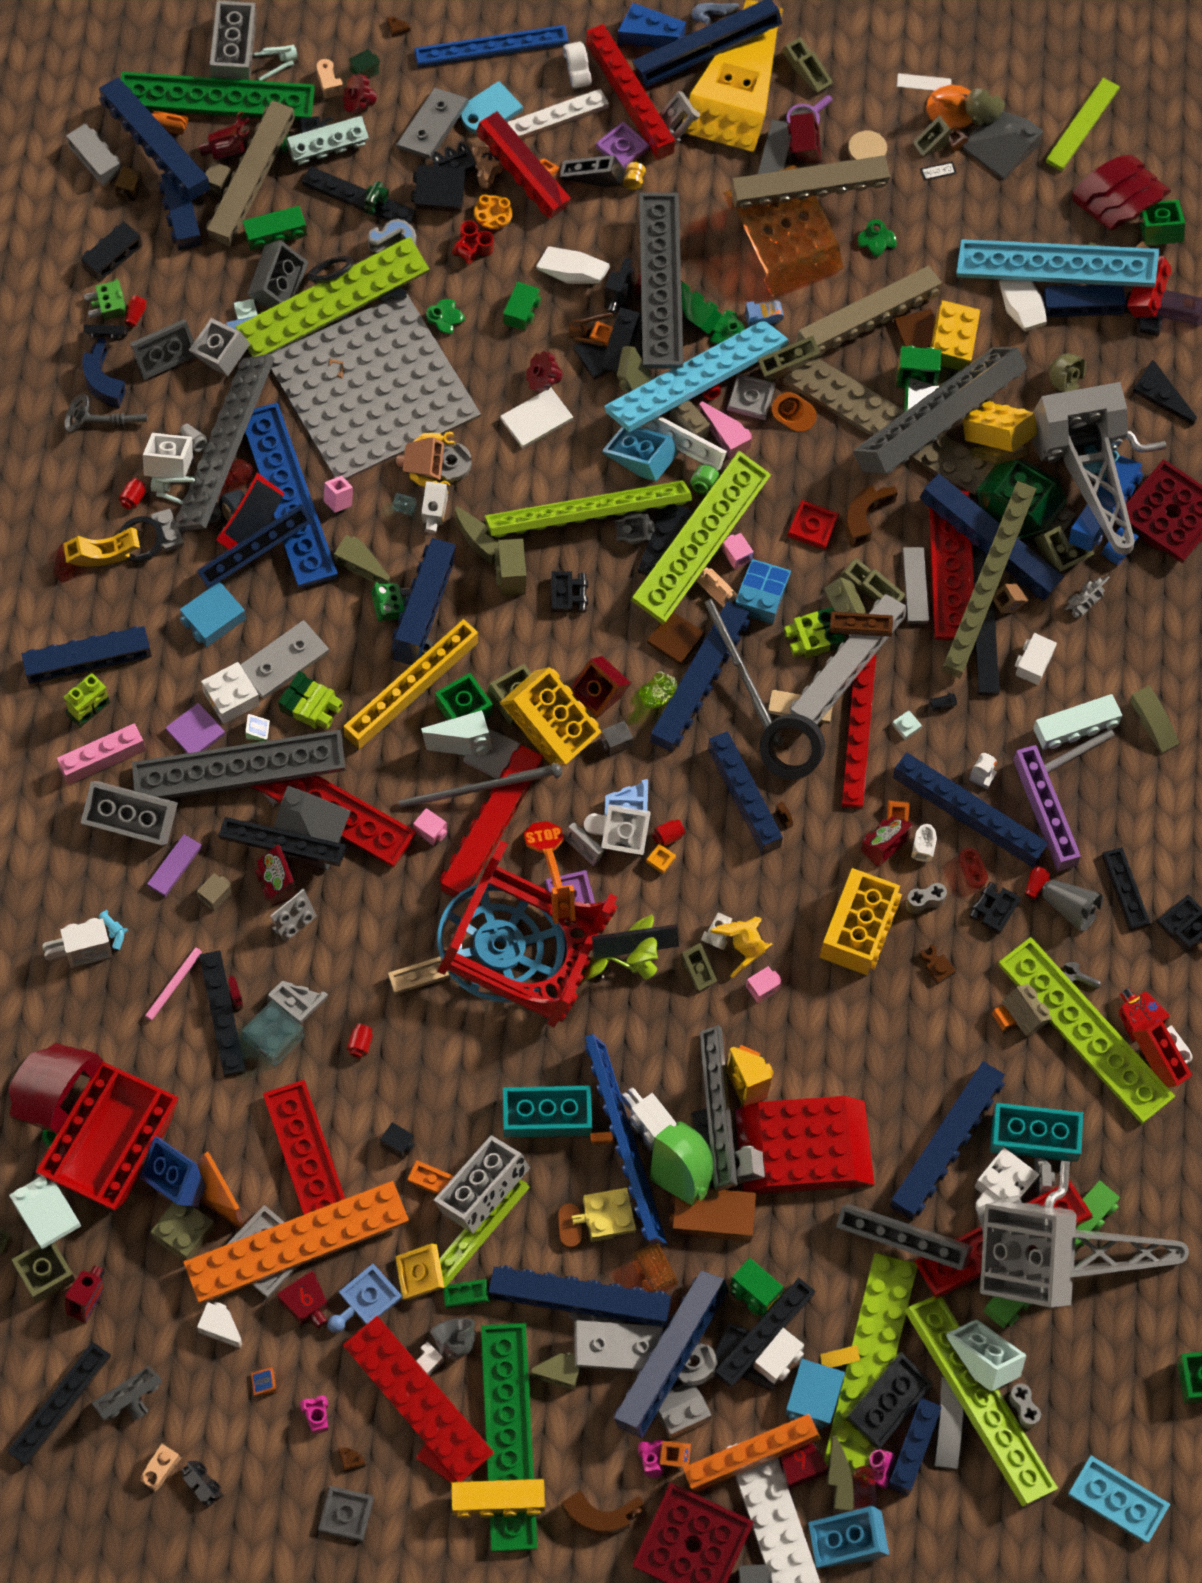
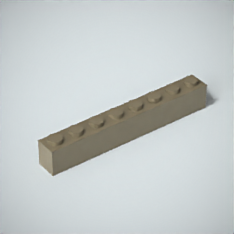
M271 101L269 107L265 108L261 123L257 124L253 139L248 141L245 155L240 157L237 171L232 173L229 187H226L223 191L221 203H218L215 207L213 219H210L207 223L206 230L208 231L209 239L231 247L243 223L242 221L245 219L295 119L293 108L275 101Z
M883 155L733 178L730 190L734 207L747 209L757 204L766 206L771 204V202L777 201L785 203L791 199L805 200L810 196L816 195L817 197H824L829 193L843 194L849 190L863 191L869 187L882 188L887 185L890 173L886 156Z
M927 266L800 329L796 342L814 336L821 353L820 355H822L826 350L832 347L836 348L842 342L848 339L852 340L858 334L864 331L868 332L874 326L880 323L884 324L890 318L902 315L912 307H918L923 301L929 298L934 299L940 293L942 282L930 266Z

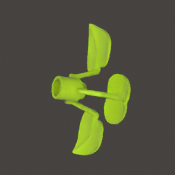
M651 914L640 919L628 931L652 928L654 916ZM650 937L642 941L629 955L627 963L613 956L594 959L592 956L587 969L583 968L581 974L584 975L581 984L600 974L609 960L630 969L633 973L637 971L645 980L651 978L657 971V967L650 961L658 959L656 939Z

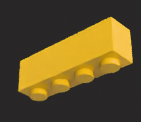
M544 1479L452 1483V1514L457 1515L458 1518H470L471 1514H480V1517H493L494 1513H503V1516L511 1517L517 1516V1513L526 1512L528 1516L540 1515V1512L545 1511Z

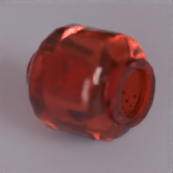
M243 459L233 461L224 483L234 489L250 483L253 474L251 464Z

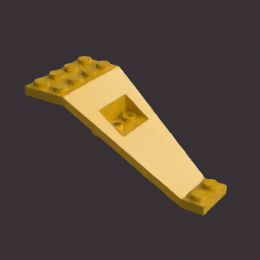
M745 0L743 9L748 8L758 2L753 0ZM779 8L780 15H782L783 8ZM778 27L715 55L690 94L689 102L699 112L700 117L692 122L684 134L755 153L766 114ZM731 75L732 80L726 81L725 77ZM745 80L751 82L747 87L743 85ZM687 113L684 115L683 121L688 116Z

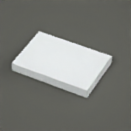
M550 388L548 391L545 390L501 415V421L522 449L573 421V416L553 389Z

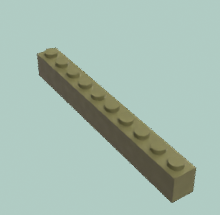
M1017 481L941 670L942 672L961 679L1037 488Z

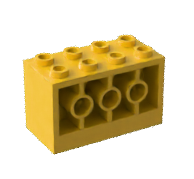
M547 667L535 670L499 703L550 766L552 763L566 765L601 733V730L598 728L599 724L597 721L589 717L585 712V706L580 701H576L572 696V690L560 681L559 674L554 669Z
M852 868L823 941L819 958L868 976L870 969L874 970L880 951H882L887 933L898 909L902 896L899 893L900 885Z

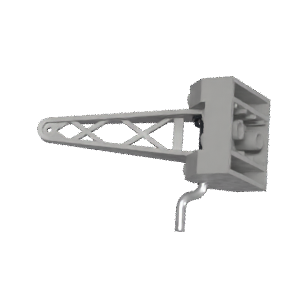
M1120 382L1042 396L1033 411L1035 413L1038 433L1030 439L1034 452L1041 462L1048 461L1053 463L1063 457L1068 471L1115 552L1122 555L1131 553L1135 540L1112 451L1117 450L1125 438L1129 440L1132 448L1141 453L1166 449L1165 441L1142 445L1138 442L1135 434L1128 430L1127 406ZM1094 445L1098 453L1078 456L1076 448ZM1102 461L1103 464L1098 477L1086 470L1082 465ZM1104 473H1106L1109 484L1102 480ZM1089 478H1090L1091 480H1093L1094 482H1096L1094 488H1093V486H1092V484H1091ZM1099 486L1112 493L1116 504L1113 514L1102 507L1096 495ZM1114 522L1124 528L1122 537L1113 531Z
M1061 1161L1059 1188L1047 1197L1045 1205L1010 1202L985 1204L980 1294L1047 1307L1071 1305L1072 1281L1070 1277L1180 1264L1188 1258L1189 1250L1185 1243L1176 1240L1076 1230V1213L1073 1210L1053 1208L1056 1200L1064 1197L1069 1185L1070 1162ZM1076 1238H1078L1094 1252L1074 1266ZM1086 1238L1110 1241L1098 1249ZM1118 1241L1129 1242L1141 1251L1125 1262H1115L1103 1253ZM1139 1243H1147L1151 1245H1149L1147 1248H1144ZM1031 1245L1036 1246L1038 1249L1032 1250L1028 1256L1029 1247ZM1159 1245H1162L1169 1252L1162 1258L1157 1259L1150 1252ZM1098 1256H1100L1106 1262H1108L1100 1264H1089ZM1144 1256H1147L1150 1260L1140 1259H1142Z

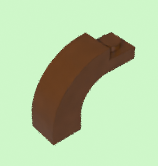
M871 485L860 491L853 498L848 509L845 524L846 536L851 547L870 541L872 531L866 516L873 509L896 502L898 492L895 486L890 488L883 487L876 492L874 486Z
M581 1490L561 1502L562 1510L574 1525L583 1531L595 1535H614L627 1530L630 1527V1522L627 1518H636L642 1513L641 1509L644 1506L641 1497L637 1496L615 1511H600L588 1502Z

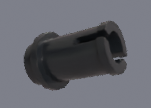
M950 692L945 696L929 699L933 712L948 707L953 709L957 705L955 694H950Z

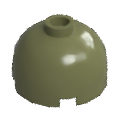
M974 88L968 94L965 104L966 112L972 119V122L977 125L991 124L999 119L1004 110L1005 103L998 95L992 97L989 95L990 91L980 88Z
M1067 353L1060 355L1051 362L1048 369L1049 378L1055 389L1060 392L1077 390L1080 385L1076 384L1080 378L1084 379L1086 372V361L1082 359L1083 357Z

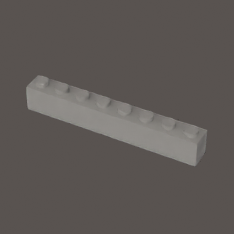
M885 594L881 600L878 599L875 602L873 610L869 613L893 615V633L905 618L906 605ZM850 634L849 639L840 644L836 655L828 659L825 668L817 672L813 683L804 688L799 700H795L791 704V714L806 716L818 725L889 637Z

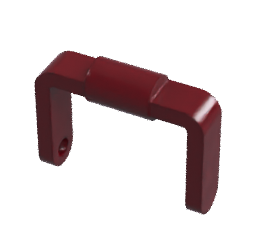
M230 976L228 978L230 994L235 1009L238 1010L243 1008V1001L236 978Z

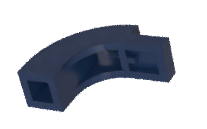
M99 338L97 344L93 345L91 354L85 352L83 356L85 381L94 397L107 405L120 408L126 393L124 381L108 377L102 372L101 368L109 349L107 339Z

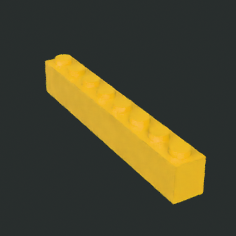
M463 619L344 725V736L360 750L478 644V632Z

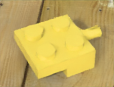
M627 1188L584 1195V1214L572 1215L573 1225L586 1223L591 1242L613 1239V1236L635 1233L636 1231Z

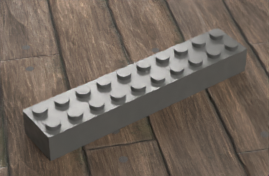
M992 347L855 448L853 453L861 471L883 474L891 473L898 464L906 462L910 455L921 451L926 443L934 441L941 432L949 430L953 423L964 419L965 414L969 411L977 409L981 402L992 398L996 391L1005 388L1008 382L1020 377L1021 373L1027 369V366L1019 348Z

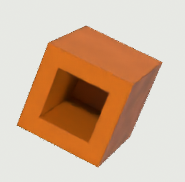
M662 1441L660 1464L677 1467L689 1465L691 1444Z

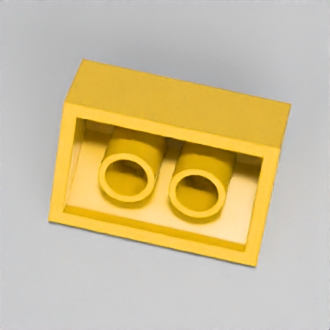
M736 1047L730 1048L726 1072L742 1106L745 1107L767 1099L772 1076L774 1075L770 1064H766L762 1057Z

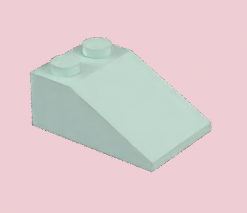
M482 710L421 728L426 749L429 751L460 755H485L489 750H493Z
M43 1176L38 1177L9 1195L19 1215L41 1249L81 1227L80 1222L56 1183Z
M976 1319L947 1333V1339L973 1378L990 1391L1021 1377L1026 1355Z

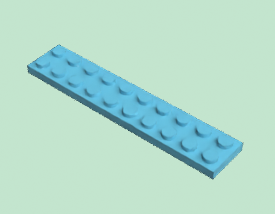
M961 239L957 277L1155 287L1159 249Z
M766 321L758 322L740 334L738 333L684 362L683 367L671 369L605 405V412L628 432H631L759 362L758 358L788 346V338Z

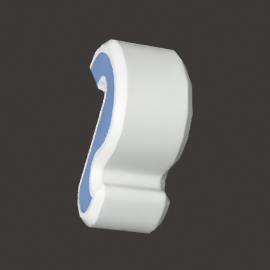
M582 42L565 44L563 46V57L567 59L571 86L573 88L590 86L591 74L588 69V59L584 44Z

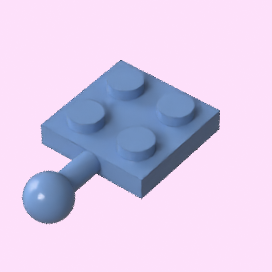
M371 1264L339 1291V1295L350 1307L340 1315L331 1316L327 1321V1327L331 1332L339 1333L344 1329L345 1322L354 1314H357L367 1324L375 1316L381 1317L402 1299V1295L374 1264Z

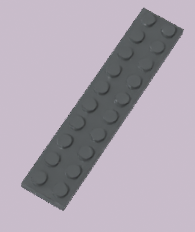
M639 193L643 367L677 369V367H683L679 193Z
M265 354L242 358L229 392L225 397V402L218 414V419L211 431L209 441L204 448L202 458L197 465V470L193 477L195 481L190 482L188 492L176 516L175 528H178L179 532L205 529L207 527L275 358L272 355Z
M341 730L132 762L134 791L162 799L346 771Z

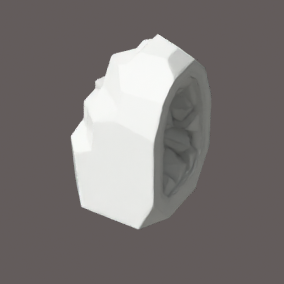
M924 824L916 831L911 857L917 861L930 862L933 859L937 837L932 825Z

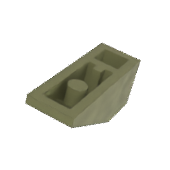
M810 336L758 358L766 380L772 382L790 374L821 353L814 336Z
M345 535L334 553L335 564L374 583L389 584V575L366 545L357 537Z

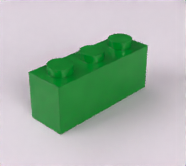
M300 206L242 221L243 231L250 251L262 249L265 245L279 240L284 242L300 239L307 235L306 223Z

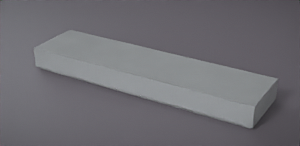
M924 547L903 548L907 624H928Z

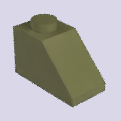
M623 347L617 378L620 381V388L624 392L629 393L653 379L647 368L643 367V361L635 347Z
M567 1352L565 1355L560 1353L533 1367L531 1378L574 1391L581 1367H575V1354Z

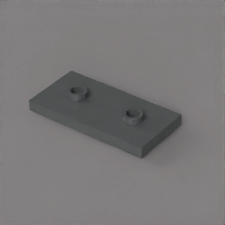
M434 88L397 143L398 149L432 159L433 153L438 150L468 105V98Z

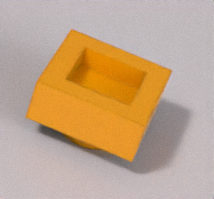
M658 844L647 858L646 863L664 874L676 859V855Z

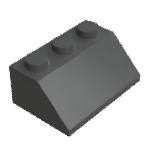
M281 240L265 245L248 295L261 305L274 307L292 298L298 293L308 261Z

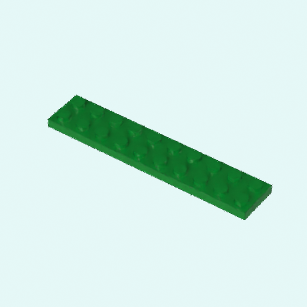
M121 71L123 83L150 111L236 116L238 112L243 111L244 114L240 115V117L263 118L265 108L269 107L271 101H275L293 108L294 120L299 121V118L312 117L314 84Z
M526 1323L481 1325L486 1443L495 1453L487 1460L488 1481L534 1480ZM526 1512L517 1513V1516L511 1517L503 1516V1513H494V1516L490 1517L492 1553L538 1550L536 1516H528Z

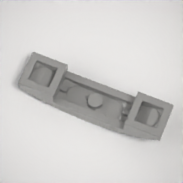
M942 1377L940 1406L942 1408L939 1414L934 1467L957 1469L962 1433L963 1407L945 1377Z

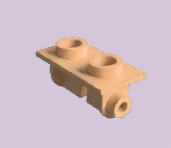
M707 567L701 572L702 576L696 582L723 608L727 601L732 603L737 599L738 594L713 569H708Z

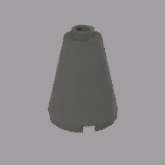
M1057 880L1046 882L1042 888L1043 898L1080 931H1086L1097 917L1094 913L1096 909H1101L1104 900L1103 895L1099 892Z

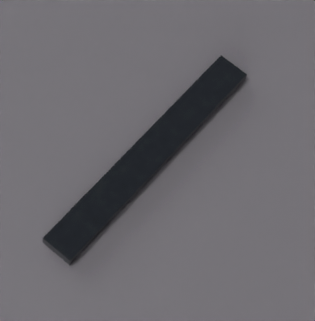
M972 544L975 588L987 555L978 546ZM993 600L975 642L978 695H999L1000 693Z

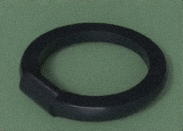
M348 256L327 259L310 270L308 279L318 284L339 278L352 268L353 259ZM346 262L343 268L334 273L317 276L318 272L329 265Z
M146 516L130 519L119 530V533L135 524L147 523L152 525L157 533V540L153 548L139 555L129 553L130 558L127 559L129 561L141 563L151 560L163 545L164 533L162 527L156 520Z

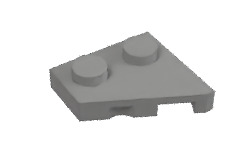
M281 981L268 994L267 999L300 1025L327 999L328 994L326 992L316 993L309 991L307 987L295 986L292 983Z

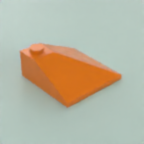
M209 1152L204 1153L197 1163L205 1184L200 1203L237 1228H243L241 1212L237 1202Z

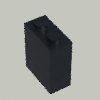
M418 165L417 171H413V183H416V190H412L411 202H415V208L462 212L465 169Z

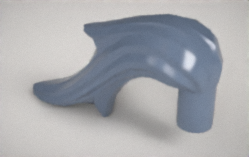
M712 2L698 4L692 10V17L694 21H700L707 25L710 22V17L708 16H726L735 12L739 8V4H713Z

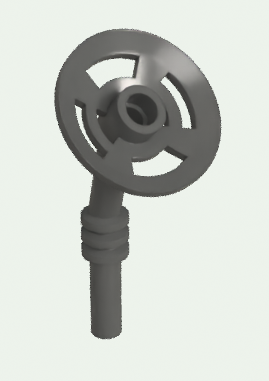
M80 394L73 400L67 411L65 429L73 433L86 422L112 424L113 426H116V424L120 426V424L125 425V423L148 422V414L91 415L88 412V396Z

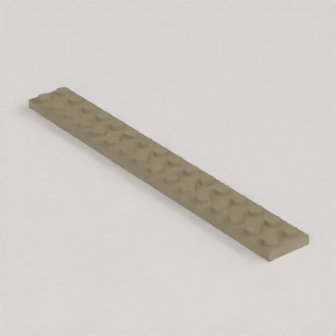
M817 357L783 378L784 384L871 437L904 413V410ZM943 433L937 435V439L926 443L921 451L909 456V460L936 476L938 474L942 475L960 491H969L970 497L977 500V488L994 467V464ZM1064 508L1048 530L1061 526L1065 533L1075 519L1076 514Z

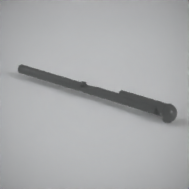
M710 599L705 602V605L731 655L734 666H736L752 698L750 700L764 729H766L772 723V720L713 600ZM778 732L776 733L773 747H779L784 743V735L779 736Z
M552 763L551 766L509 774L508 777L471 785L466 784L462 787L399 800V806L404 808L549 776H555V779H558L562 775V767L557 763Z

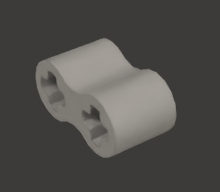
M934 883L927 889L911 890L906 900V909L912 914H919L926 908L941 907L947 894L945 886L940 883Z
M1020 1383L1012 1388L1008 1400L1018 1413L1019 1425L1024 1429H1032L1040 1420L1041 1412L1031 1400L1032 1393L1030 1388ZM1017 1392H1018L1019 1395H1024V1398H1023V1399H1021L1020 1397H1017V1398H1016L1015 1395H1016ZM1025 1415H1033L1032 1421L1030 1418H1025Z

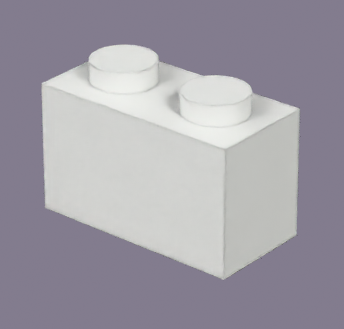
M1036 633L1033 634L1031 640L1027 638L1022 649L1025 653L1023 656L1019 655L1015 663V667H1017L1015 675L1038 685L1057 643Z
M782 1328L755 1361L754 1368L773 1384L779 1379L783 1381L790 1372L788 1367L792 1362L797 1364L804 1355L802 1352L804 1344Z

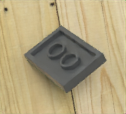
M185 319L130 343L144 380L196 357L189 351L194 341Z
M147 1366L91 1402V1404L103 1420L115 1417L123 1407L128 1410L132 1420H137L148 1412L140 1396L145 1393L154 1392L158 1389L162 1380L150 1366Z

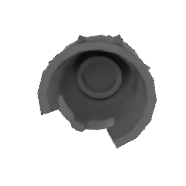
M456 1318L434 1326L430 1332L435 1339L440 1355L443 1353L454 1361L466 1356L472 1350L474 1344L475 1322L470 1318Z

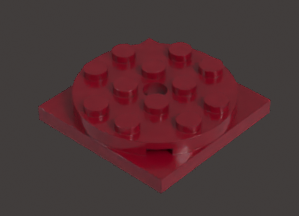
M1163 459L1126 503L1131 528L1136 531L1145 543L1157 550L1168 553L1183 564L1202 542V484ZM1172 511L1177 517H1168L1166 513Z
M670 1482L632 1568L663 1583H727L754 1521ZM692 1540L696 1541L699 1545V1550L690 1553L686 1548V1544Z

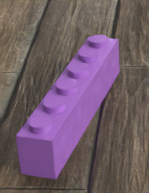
M1034 745L1016 750L1013 762L1044 840L1048 842L1047 847L1057 872L1077 866L1081 855L1037 746Z

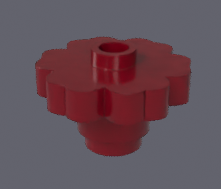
M358 74L352 75L349 78L342 97L344 109L352 114L356 112L361 113L365 107L375 104L377 93L369 86L370 80L367 76Z
M542 351L541 354L536 353L530 360V367L526 371V380L530 382V389L541 393L543 390L548 391L552 385L558 384L561 381L563 372L558 367V363L554 362L555 355Z

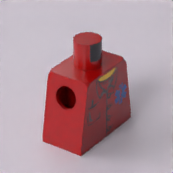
M1127 988L1119 994L1125 1004L1121 1006L1118 1013L1133 1043L1136 1042V1039L1132 1032L1146 1021L1162 1019L1164 1024L1168 1022L1170 1018L1169 1013L1148 992H1143L1136 997L1133 991Z

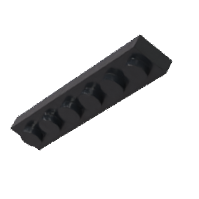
M312 166L302 180L303 186L364 211L367 189ZM387 198L385 204L378 202L373 215L388 222L395 219L404 220L411 225L416 216V210Z
M228 817L224 818L218 834L219 839L269 851L275 846L280 845L283 854L338 867L341 866L346 851L345 844Z
M221 950L199 954L224 1077L246 1073Z
M798 1278L717 1368L714 1375L732 1389L782 1328L785 1329L810 1301L816 1291L802 1279Z
M92 1341L7 1452L27 1466L107 1363L111 1354Z

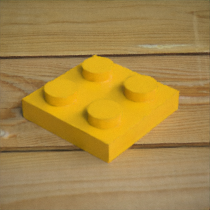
M429 1244L395 1256L402 1298L404 1300H410L444 1288L436 1244Z

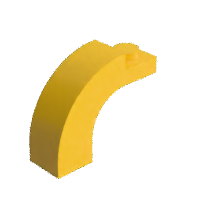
M132 527L106 539L91 540L77 536L63 544L67 563L87 567L103 566L130 558V552L140 548L137 530Z

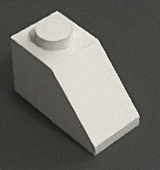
M214 1302V1304L207 1303L197 1327L198 1332L241 1348V1337L229 1310L226 1309L227 1307L218 1302Z

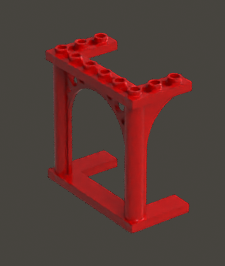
M500 840L482 874L437 972L445 975L448 970L548 1018L547 1025L555 1028L558 1022H563L578 997L575 991L584 976L580 973L583 968L587 969L591 957L588 955L590 951H593L591 936L603 933L618 907L615 905L617 896L609 893L604 901L598 903L575 901V921H571L570 917L558 918V924L566 938L567 954L563 966L554 976L537 983L518 982L457 953L487 885L489 884L548 913L551 917L552 892L498 867L508 843ZM565 920L568 921L571 925L567 926L565 924ZM574 929H580L584 932V936L576 939L570 935V932ZM573 944H581L576 948V950H574L572 947ZM567 963H571L572 967H568ZM559 978L563 979V981L561 982V987L557 983V979ZM547 985L555 988L557 992L556 998L548 996L546 993ZM536 988L540 989L541 996L538 995L539 992H534L533 990Z

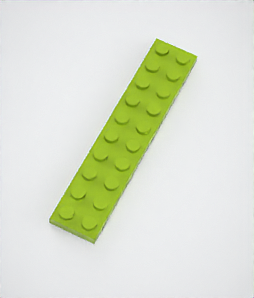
M408 237L353 265L347 273L339 278L319 283L235 326V329L240 331L250 343L247 350L251 357L271 354L427 274L430 269L411 237Z
M738 451L633 595L631 601L664 625L771 474L745 454Z
M682 480L485 515V523L489 527L491 536L503 537L507 533L515 532L520 534L534 528L536 530H543L551 525L564 526L568 522L574 521L582 523L590 518L604 519L607 515L615 514L621 516L630 511L643 512L647 508L652 507L660 509L665 508L669 504L683 505L687 501H691L692 496Z
M1031 937L999 961L998 966L1017 987L1027 984L1034 988L1039 1002L1046 1005L1049 1009V1016L1052 1017L1049 1022L1142 1125L1175 1098V1095Z
M874 1253L852 1346L858 1345L860 1361L847 1364L824 1461L828 1466L831 1438L836 1436L844 1450L851 1476L864 1479L869 1470V1458L873 1453L874 1447L845 1417L896 1357L906 1316L905 1310L908 1308L917 1270L915 1263Z
M931 1297L909 1306L905 1313L1021 1506L1024 1507L1055 1492L1058 1489L999 1390L990 1391L976 1381L947 1339V1333L960 1326L942 1297L938 1299Z

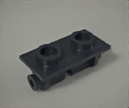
M197 1460L188 1461V1465L181 1469L182 1478L191 1489L199 1484L200 1487L194 1493L203 1505L206 1504L210 1507L215 1503L214 1498L224 1496L220 1491L221 1487L218 1482L209 1477L206 1473L207 1468Z

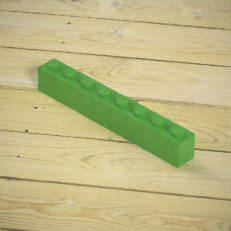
M1099 1181L1083 1198V1201L1092 1213V1219L1078 1225L1076 1230L1093 1231L1094 1229L1097 1232L1105 1223L1102 1219L1107 1214L1112 1216L1119 1208L1117 1202L1120 1197L1102 1181ZM1076 1238L1075 1249L1079 1245L1083 1248L1085 1244ZM994 1296L983 1312L1004 1329L1008 1324L1012 1326L1020 1317L1018 1315L1019 1311L1022 1308L1026 1311L1031 1306V1303Z

